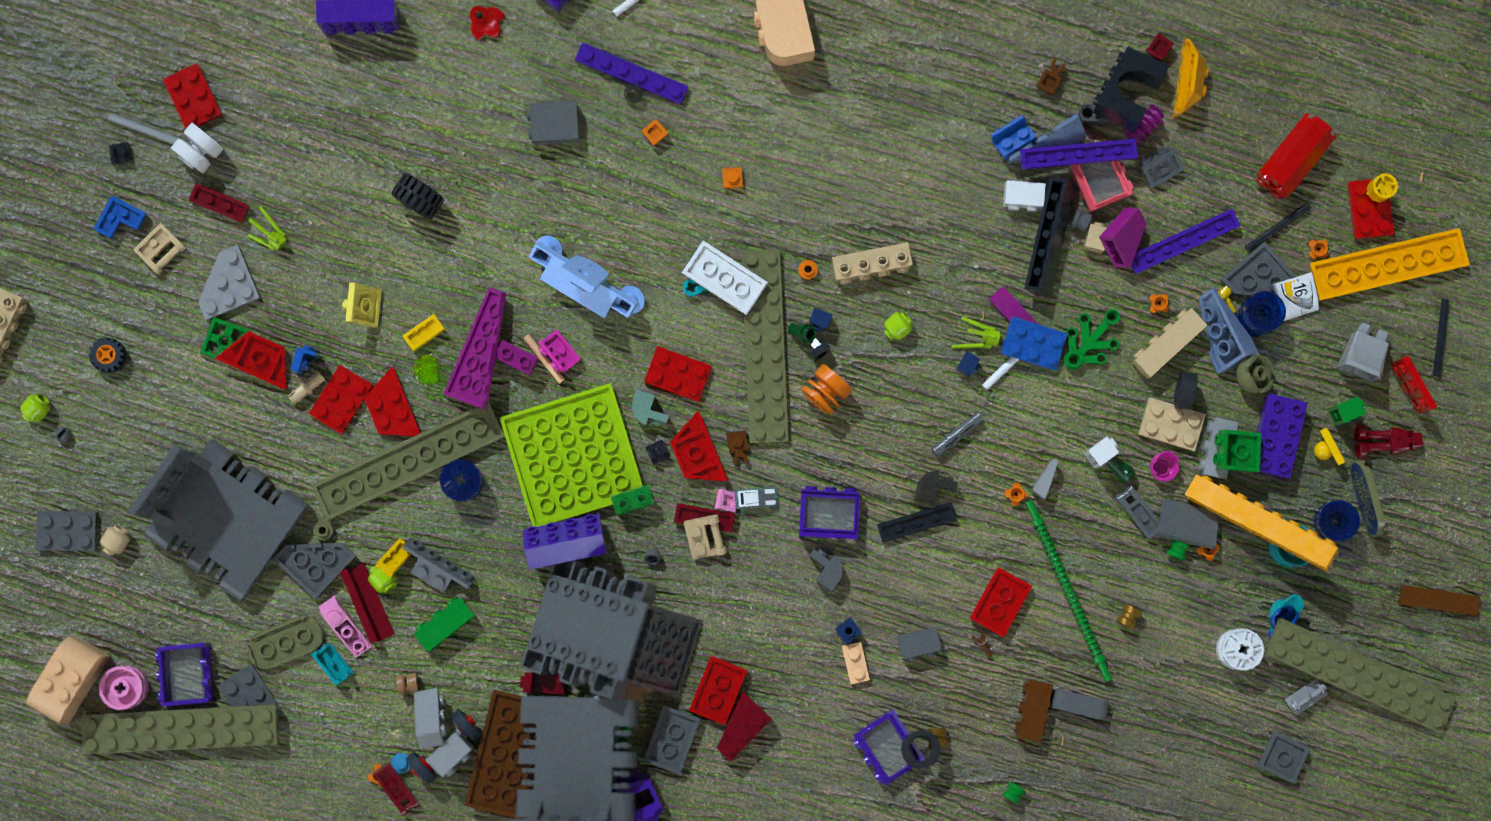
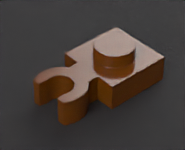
M1056 59L1050 64L1051 71L1045 69L1036 85V88L1053 96L1062 79L1058 74L1062 73L1066 64H1063L1060 69H1057L1055 67Z
M746 431L726 433L729 453L735 452L733 458L734 465L737 466V459L739 457L744 458V462L747 464L748 458L743 453V451L749 450Z

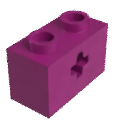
M504 340L501 341L496 353L497 361L530 377L539 361L537 356Z

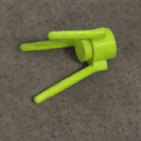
M260 206V211L276 232H268L252 218H249L250 223L268 236L266 239L268 242L251 234H248V237L267 246L272 251L274 249L279 251L287 241L285 238L286 234L280 230L270 215Z
M963 316L961 318L963 321L984 329V331L968 329L967 331L981 335L982 341L985 343L952 345L951 348L991 349L992 346L998 345L1000 331Z

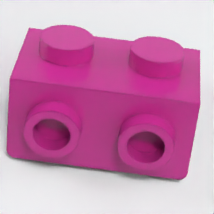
M557 329L538 342L540 345L539 351L544 357L549 356L552 359L550 364L556 372L561 371L564 374L581 361V358Z

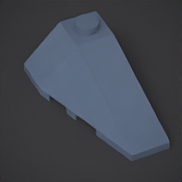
M1075 114L1057 125L1050 135L1048 133L1044 134L1035 141V144L1030 143L1022 149L1083 144L1087 136L1078 114ZM1019 151L1008 158V164L1021 162Z
M1215 288L1210 289L1199 297L1202 319L1207 324V333L1205 335L1206 340L1209 339L1211 351H1209V357L1218 374L1237 368L1242 360L1259 354L1252 338Z

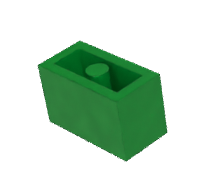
M1358 396L1327 408L1334 426L1366 414L1365 403Z

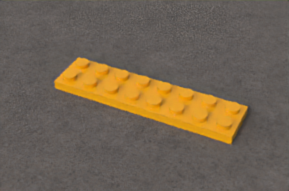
M1457 228L1309 263V268L1314 279L1318 301L1467 267L1470 264L1461 230Z

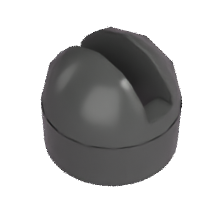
M60 427L56 430L55 437L59 442H69L72 438V431L67 427ZM65 430L66 432L59 438L60 434Z
M655 548L649 549L645 554L644 560L649 565H658L661 554Z

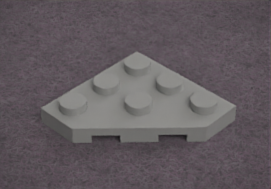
M239 245L230 247L218 254L198 302L206 321L261 299Z

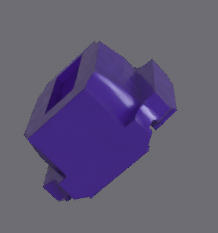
M635 768L629 771L630 776H617V784L627 783L629 784V789L616 788V793H638L649 788L654 798V803L635 811V821H659V815L665 809L650 774L640 773Z

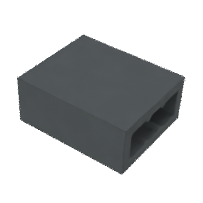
M576 100L530 103V109H527V119L531 121V128H528V137L534 145L580 142L578 104Z

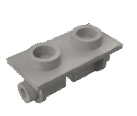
M1315 678L1286 698L1285 701L1294 715L1297 716L1328 695L1326 692L1327 688Z

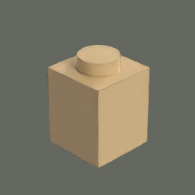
M1094 222V224L1088 226L1083 245L1084 250L1100 254L1104 251L1105 248L1099 237L1106 230L1105 224Z

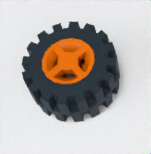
M100 338L89 349L91 351L89 353L90 363L101 372L115 373L116 370L119 371L120 367L125 365L124 361L127 360V351L124 349V345L116 339Z

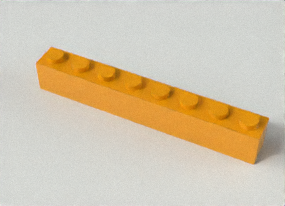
M1196 474L1185 493L1188 500L1328 572L1339 553L1335 542L1329 539L1324 541L1318 538L1319 535L1309 529L1307 531L1301 529V525L1295 521L1290 520L1287 522L1282 519L1283 516L1275 511L1270 513L1264 510L1265 506L1258 502L1253 504L1247 501L1248 498L1240 493L1235 495L1229 492L1230 488L1223 484L1218 486L1212 483L1213 480L1208 476L1202 475L1201 477Z

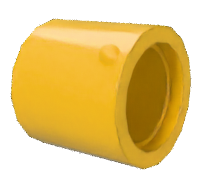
M1380 174L1369 182L1366 194L1375 202H1384L1395 195L1398 189V182L1390 174Z

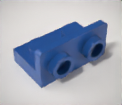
M1021 115L1002 128L997 129L991 134V139L996 150L1007 160L1028 144L1035 143L1037 136L1027 125L1025 117Z
M303 345V348L297 347L290 370L304 375V371L307 372L310 366L308 358L312 357L320 360L321 356L313 347Z

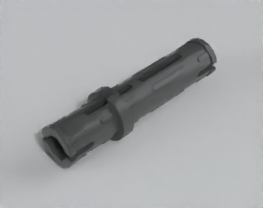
M975 412V414L960 424L950 434L946 433L940 442L931 447L935 455L940 457L951 447L954 448L959 440L983 423L984 420L981 415Z

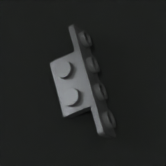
M410 538L402 547L418 558L411 574L442 593L446 592L452 580L467 589L476 580V577L470 572L461 569L454 562L440 556L436 551L424 546L418 540Z

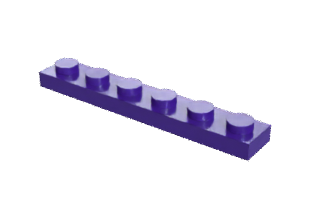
M583 42L575 58V61L679 105L682 104L688 90L687 85Z
M1136 139L1020 149L1019 151L1022 170L1138 158Z
M1230 209L1136 252L1131 268L1136 275L1232 231L1241 225L1233 209Z

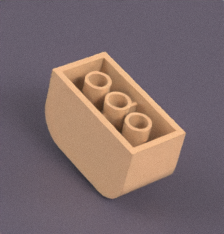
M756 0L754 22L756 28H760L758 30L759 44L764 46L768 59L779 66H788L814 60L815 48L804 1Z
M68 636L50 658L30 691L26 704L60 725L69 724L110 658V655L78 636Z

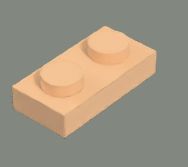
M861 642L842 646L850 684L870 680Z

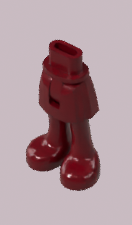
M1357 423L1354 428L1355 441L1367 439L1387 440L1384 443L1356 442L1354 444V451L1357 459H1365L1368 453L1375 451H1388L1391 455L1423 447L1422 433H1414L1413 430L1390 427L1386 431L1367 430L1364 423Z

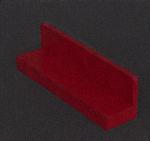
M362 563L351 569L340 571L370 644L394 635L377 591L368 581L369 573L365 564Z

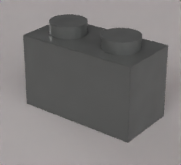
M936 627L897 636L902 659L907 658L908 662L918 660L919 655L926 654L927 657L938 655L937 651L942 650Z

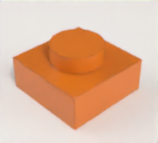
M657 119L641 130L653 146L669 135Z
M742 167L722 168L724 189L743 188Z

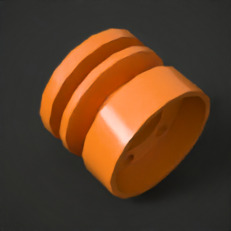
M822 364L814 373L819 382L816 383L809 379L807 383L812 387V390L803 385L801 391L816 408L832 416L834 410L829 404L838 408L839 404L835 400L836 396L845 400L853 389L833 370Z

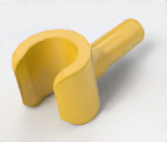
M1227 286L1222 287L1218 293L1231 311L1235 313L1236 310L1228 298L1232 291Z

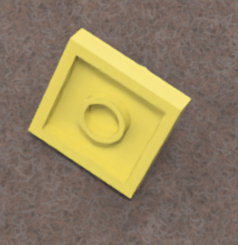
M349 283L348 299H345L342 303L343 310L346 311L345 322L378 328L382 289L358 283Z

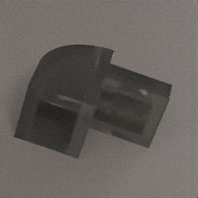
M939 471L928 472L919 479L915 489L914 500L934 503L937 488L955 491L958 482L953 481L952 477L942 476V479H938Z

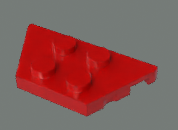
M248 331L216 356V359L286 390L285 347Z
M391 367L364 397V400L379 435L416 436L421 433L397 373L394 367Z
M697 411L670 441L684 478L727 481L728 479L701 414Z

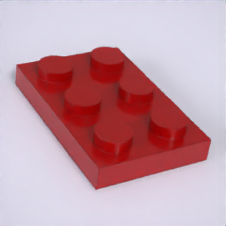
M198 63L163 78V82L185 129L191 122L199 127L223 116Z
M1373 179L1349 181L1347 183L1354 239L1394 235L1390 198L1384 202H1375L1366 194L1367 186Z
M657 346L644 383L699 402L712 365Z
M1409 355L1391 363L1393 366L1392 371L1396 377L1400 378L1402 389L1412 399L1411 404L1415 411L1421 414L1438 407Z
M339 365L308 414L343 434L363 403L364 397L374 385Z
M997 567L969 618L994 633L1005 637L1032 586Z
M711 656L689 711L726 725L747 670Z

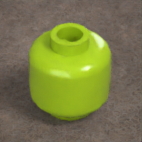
M894 312L884 322L886 328L884 333L891 340L893 338L902 340L912 331L911 324L913 322L904 312Z
M40 393L29 395L20 407L23 414L22 417L28 422L42 421L50 411L49 399Z
M376 565L370 569L369 572L371 574L368 577V581L378 593L384 592L386 594L396 587V574L390 578L377 568Z

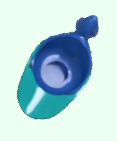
M1294 594L1287 600L1277 599L1272 604L1269 610L1271 626L1268 634L1270 638L1279 618L1295 624L1304 607V601L1300 595Z

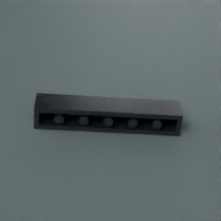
M1050 177L1024 287L1025 290L1034 295L1051 297L1076 185L1069 179Z

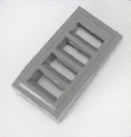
M1052 459L1031 489V492L1042 500L1046 499L1058 465L1057 459Z

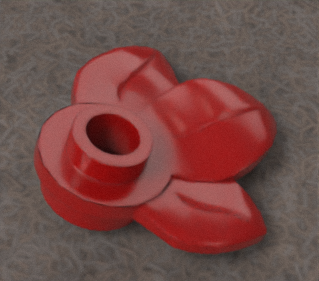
M473 7L469 13V18L472 22L470 31L473 37L477 40H480L484 34L490 37H500L498 22L505 18V14L496 7ZM477 12L482 13L483 17L481 19L476 17Z

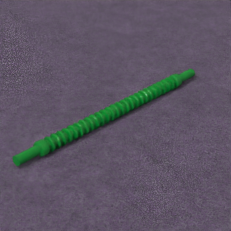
M1033 500L1027 501L1025 503L1033 519V527L1037 528L1036 532H1039L1038 537L1042 539L1040 542L1044 543L1042 547L1046 548L1045 553H1048L1047 557L1051 559L1049 562L1053 563L1052 568H1055L1056 578L1060 579L1058 583L1062 584L1061 588H1064L1063 593L1067 595L1065 598L1069 599L1068 604H1071L1072 614L1076 615L1077 624L1081 626L1079 628L1083 631L1081 634L1085 635L1086 645L1090 646L1088 650L1092 651L1091 655L1094 656V663L1098 665L1105 682L1112 680V677L1105 664L1106 658L1104 654H1101L1102 650L1098 648L1100 645L1096 644L1095 634L1091 633L1093 629L1089 628L1090 623L1088 624V619L1084 617L1086 614L1082 612L1084 609L1080 608L1079 598L1075 597L1077 593L1073 592L1074 587H1071L1072 583L1068 581L1070 578L1066 577L1067 572H1064L1063 562L1059 561L1061 557L1057 556L1058 552H1055L1056 547L1052 545L1054 542L1050 541L1051 536H1048L1049 531H1046L1047 526L1043 525L1045 523L1044 519L1039 516Z

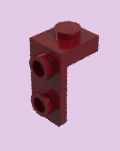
M525 672L524 676L520 677V688H523V693L564 694L565 683L559 681V674L544 676L538 673Z

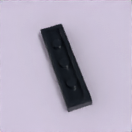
M952 502L879 523L877 528L881 541L884 543L955 522L957 518Z

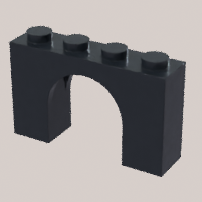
M1128 46L1125 52L1121 51L1116 60L1118 63L1117 67L1112 66L1108 74L1111 77L1110 80L1105 79L1100 89L1103 91L1102 94H1097L1093 105H1095L1093 113L1135 133L1147 109L1126 99L1119 91L1118 84L1125 80H1135L1158 90L1169 66Z

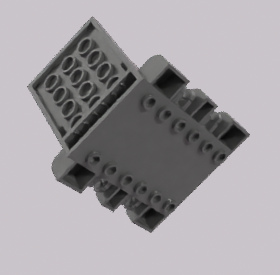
M211 439L206 444L201 453L174 444L128 512L134 516L153 520L144 536L164 550L169 551L174 545L173 551L177 552L185 541L188 542L190 545L184 551L183 558L187 559L190 556L187 565L196 572L202 573L205 569V573L209 574L218 563L222 567L216 573L215 580L219 581L228 570L219 587L238 601L244 602L310 505L289 490H286L274 504L281 493V490L278 488L267 500L264 496L270 489L271 483H265L269 476L257 468H253L248 473L249 468L244 467L236 478L232 476L239 466V461L234 460L232 462L236 454L214 439Z
M576 560L554 564L520 668L544 676L558 672L560 675L559 681L573 686L584 685L588 682L591 687L590 692L614 700H620L624 696L628 683L679 696L702 620L654 606L653 601L656 595L654 584L628 576L619 583V579L615 576L614 572L595 567L589 573L584 563Z
M521 696L520 723H536V728H524L526 733L536 732V740H523V745L536 746L535 749L519 748L518 764H535V768H522L524 773H534V781L524 779L521 784L534 785V789H517L516 817L528 818L511 819L508 821H635L636 793H616V788L629 789V784L627 783L617 784V776H630L629 771H617V767L637 768V752H618V748H631V744L627 742L618 743V735L631 736V731H619V726L638 727L639 700Z

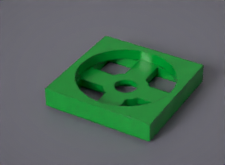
M213 317L200 354L216 359L217 355L236 342L231 337L234 329L240 332L241 337L248 331L251 332V330ZM226 326L224 334L219 336L213 333L217 328ZM227 338L229 343L222 345V339ZM209 340L217 343L219 346L216 355L210 349Z

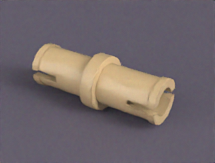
M316 371L315 374L305 382L302 381L301 385L287 396L296 405L307 394L311 395L313 393L312 390L325 381V379Z

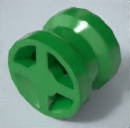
M1172 539V546L1166 554L1185 561V554L1190 549V546Z
M1009 781L1006 791H1003L1002 795L1019 805L1021 796L1025 795L1027 791Z

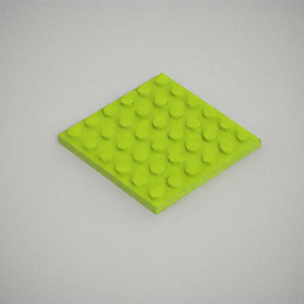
M611 383L499 417L532 526L538 527L550 522H560L613 505L612 495L643 486Z

